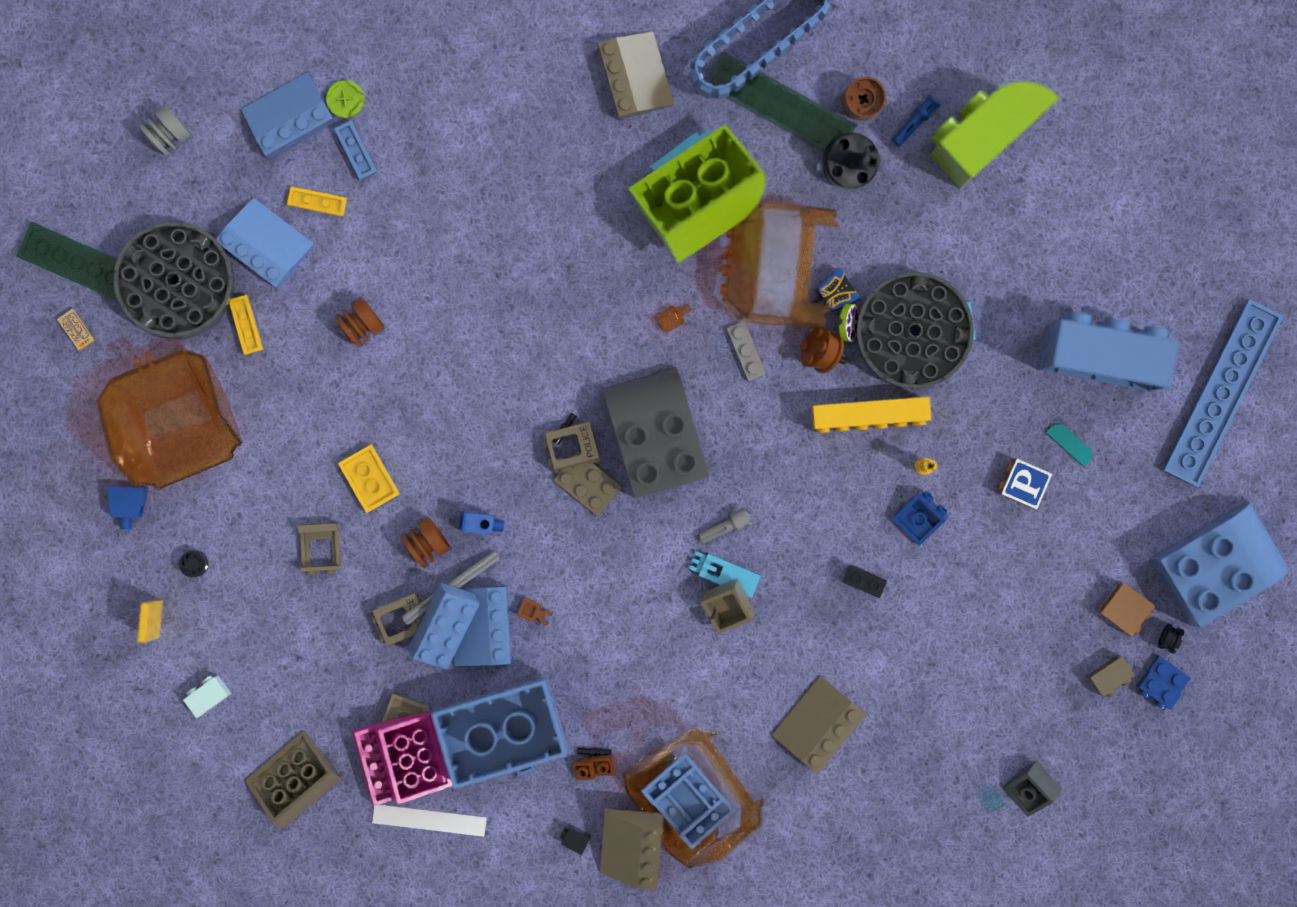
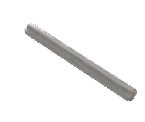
M492 551L446 585L460 588L498 561V554ZM434 594L402 616V620L406 625L426 612Z

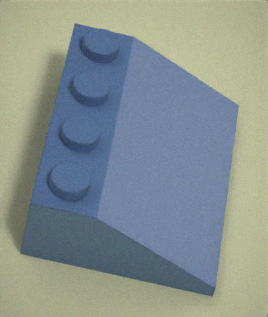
M308 72L241 109L255 139L268 159L277 156L336 123Z
M255 198L226 225L216 238L223 248L278 289L282 288L315 245Z
M508 586L463 588L462 590L474 593L480 605L454 655L455 666L511 664L512 650Z

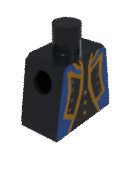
M839 268L816 290L820 297L811 303L817 312L824 307L833 312L844 307L845 304L858 301L860 297L842 269Z

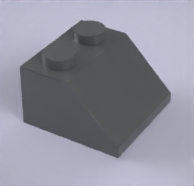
M1037 760L1024 767L1003 787L1004 791L1028 817L1054 803L1062 791L1058 783Z

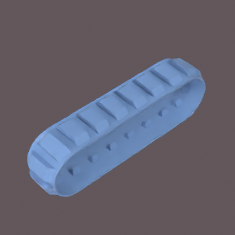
M761 0L759 5L754 4L746 11L744 17L739 16L731 23L730 29L724 28L717 34L715 41H708L702 46L701 53L696 52L690 65L692 70L689 77L692 87H696L699 94L707 99L711 97L720 100L729 97L731 91L737 92L745 85L746 79L752 80L759 74L761 67L764 69L774 62L776 55L780 57L789 49L790 44L795 45L803 38L805 32L810 33L815 29L819 20L823 21L830 7L829 0H820L821 5H817L815 8L817 13L812 17L807 16L804 19V23L797 29L793 27L785 39L782 41L777 40L774 43L775 47L768 52L764 51L761 53L759 60L754 64L749 63L746 65V70L739 76L734 75L730 83L718 86L706 83L702 80L704 79L703 74L698 73L697 68H703L705 64L703 60L708 56L713 57L719 47L723 44H729L731 42L730 39L738 32H744L746 30L745 26L753 20L756 22L760 19L759 15L765 10H771L775 7L774 3L778 0Z

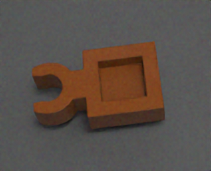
M524 597L517 616L533 623L538 618L543 625H548L549 622L544 621L543 616L545 614L552 616L553 613L549 610L541 611V604Z

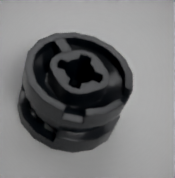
M198 550L184 553L179 560V569L185 576L191 578L203 575L209 566L206 555Z
M1168 623L1162 630L1158 641V648H1165L1172 654L1176 653L1175 648L1179 649L1183 641L1181 636H1184V629L1179 627L1176 629L1172 624Z

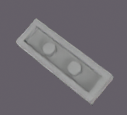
M745 321L728 327V334L748 382L766 375Z

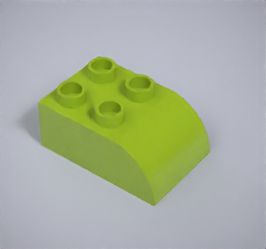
M1016 82L1005 85L990 97L981 90L959 112V115L964 119L962 123H959L953 116L936 131V134L930 139L936 147L929 155L960 189L1060 97L1045 86L1032 82Z
M724 124L628 189L644 218L675 260L680 263L747 218L761 200L766 179L761 167L727 125Z

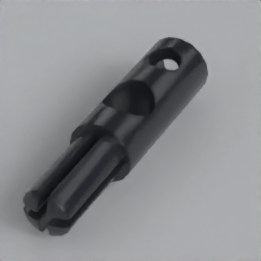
M571 413L560 429L570 427L576 415L573 416V413ZM564 437L554 439L553 442L559 445Z
M577 748V754L590 755L592 757L611 755L612 749Z

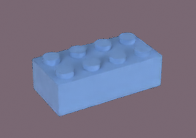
M443 583L439 584L408 647L413 660L448 669L480 605L474 593Z

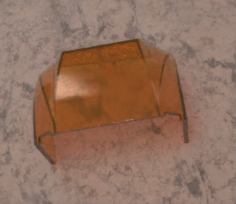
M180 349L156 360H153L151 354L147 352L144 354V357L148 363L144 365L140 358H133L137 368L110 378L96 400L110 459L131 484L137 488H140L141 485L154 486L155 489H162L230 461L234 457L233 452L237 446H241L243 443L225 393L208 360L204 355L185 349Z

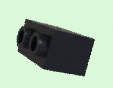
M849 565L842 582L880 598L887 580Z

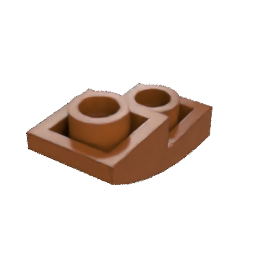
M613 755L588 757L573 761L572 763L576 780H594L596 776H611L616 773Z

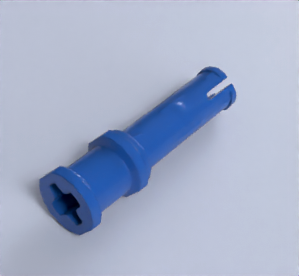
M928 94L926 96L927 99L922 105L915 108V114L892 138V141L898 147L908 139L923 121L930 118V114L936 108L941 106L934 97Z

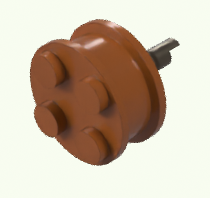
M816 327L800 344L802 363L807 367H814L819 373L831 371L838 363L842 365L851 363L850 359L842 356L844 348L842 337L836 333H830L824 327Z

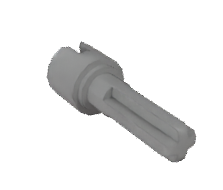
M745 508L731 513L730 519L699 533L702 543H706L733 529L740 531L752 525Z

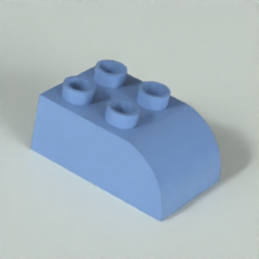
M1250 501L1244 502L1149 558L1188 625L1200 628L1266 590L1289 571V566Z

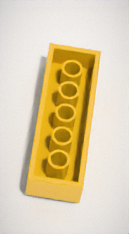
M930 397L810 407L812 430H817V433H828L832 428H836V432L849 431V427H855V430L869 429L868 426L874 425V429L888 428V424H893V428L905 427L907 423H912V426L927 425L926 421L931 420Z

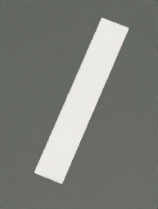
M376 805L374 806L372 823L484 837L487 818Z

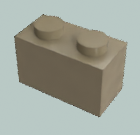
M1116 655L1087 675V678L1100 696L1109 697L1116 692V688L1120 685L1125 686L1129 684L1135 674L1123 656Z

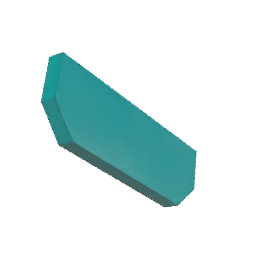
M1063 424L1052 425L1047 430L1046 434L1085 467L1091 461V449Z

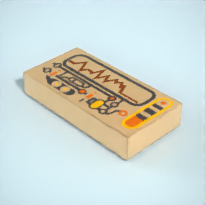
M71 309L57 319L78 351H82L96 341L75 309Z

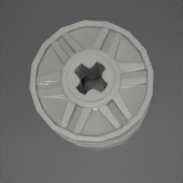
M163 104L154 112L159 120L157 123L148 118L146 120L151 125V128L147 127L144 123L139 127L152 146L168 157L171 152L166 147L167 145L174 150L177 149L172 141L176 138L183 143L192 134L175 114Z

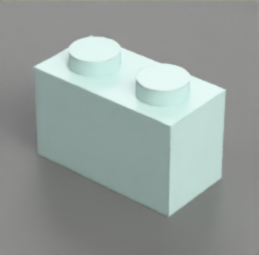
M209 676L202 681L203 686L199 689L194 687L186 693L188 697L183 701L196 719L231 695V692L219 676L214 678Z

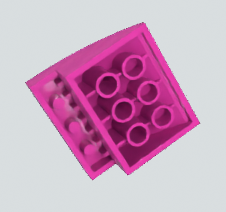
M433 712L395 718L351 730L370 803L373 806L391 800L400 804L452 786L433 721ZM387 749H390L395 752L393 753V755L389 754Z

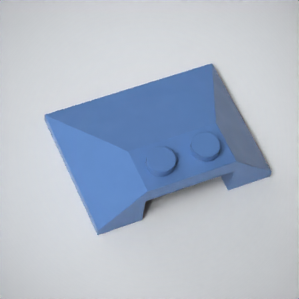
M683 753L641 790L652 805L663 814L691 850L735 812L733 807L686 753Z

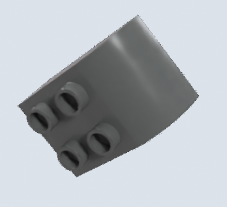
M676 367L603 388L635 498L710 476Z

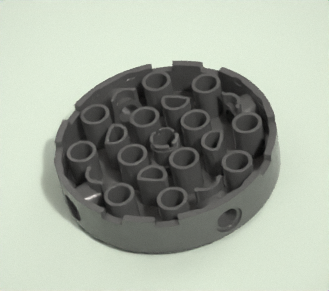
M183 222L158 223L138 232L121 250L114 269V290L122 310L139 328L163 339H188L208 331L224 316L229 308L234 292L233 269L222 246L203 229ZM172 277H179L178 283L174 285L169 284Z
M922 272L899 274L881 283L866 298L857 319L856 339L863 360L879 378L903 388L930 387L951 377L966 360L974 337L972 313L962 294L946 280ZM912 325L919 327L920 333L918 336L911 335L909 330Z

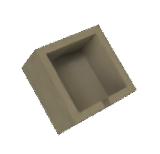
M738 579L703 592L700 602L707 616H711L710 621L718 634L753 620L755 609Z

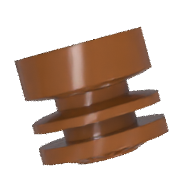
M860 77L854 80L844 90L842 96V107L845 113L850 118L858 121H865L877 115L883 109L886 102V91L883 85L871 77ZM862 96H864V97H865L864 100H865L867 103L864 102L863 104H860V99H859V98H861Z
M361 296L351 303L354 311L352 314L345 308L342 310L346 319L339 313L335 315V319L343 334L358 348L363 346L359 339L360 336L366 342L369 341L366 334L368 330L376 336L385 329L381 320Z
M426 517L417 524L420 530L419 534L412 528L409 530L412 539L406 533L401 535L407 552L423 568L428 566L425 557L431 563L435 561L432 555L433 551L437 555L442 556L451 550L449 543L429 517Z

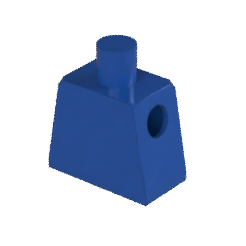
M107 486L110 516L120 518V529H132V518H142L149 488Z
M461 511L460 531L492 535V531L503 532L504 521L495 520L493 515ZM486 521L487 525L480 527V522Z

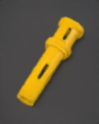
M920 458L915 462L914 467L919 475H928L937 469V464L929 458Z

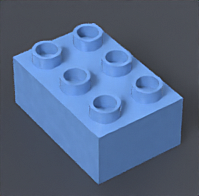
M1071 311L1067 315H1060L1059 321L1046 326L1039 371L1150 392L1171 388L1179 341L1167 339L1168 329L1145 326L1144 330L1135 329V333L1128 332L1130 323L1127 321L1106 319V322H1097V326L1090 325L1091 315Z
M547 676L437 708L432 713L454 789L567 756L569 751Z

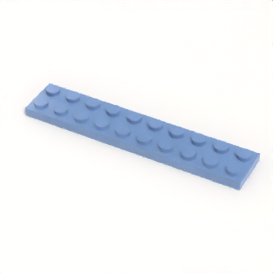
M1251 299L1246 301L1162 471L1199 488L1284 317L1283 315Z

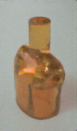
M689 304L681 309L671 306L658 315L656 319L667 334L684 324L683 316L692 311Z

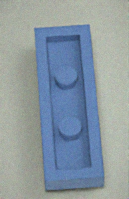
M350 120L334 128L359 180L362 181L378 173L353 122Z

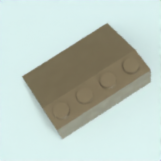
M654 32L617 37L598 43L619 121L674 105Z
M819 676L772 733V736L818 774L867 714L824 678Z
M302 731L245 781L271 822L284 829L340 781L342 777L307 733Z
M605 809L600 873L638 889L657 890L663 814Z

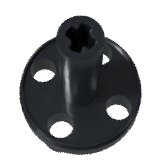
M844 133L835 136L827 145L823 155L825 177L836 186L844 189H857L865 186L875 177L881 165V157L874 143L866 136L858 133ZM841 139L844 141V148L842 150L838 146ZM865 146H868L869 152H864ZM834 166L838 168V173L836 176L832 174V168ZM862 173L863 180L859 183L857 175Z

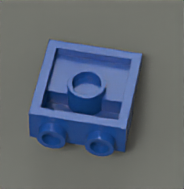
M922 490L917 492L892 518L919 546L948 518L946 515L947 510L940 504L937 506L932 501L934 499L929 492H923Z
M1158 655L1136 687L1141 689L1139 693L1147 699L1152 697L1156 700L1155 705L1162 710L1166 708L1171 710L1181 697L1182 690L1191 678Z

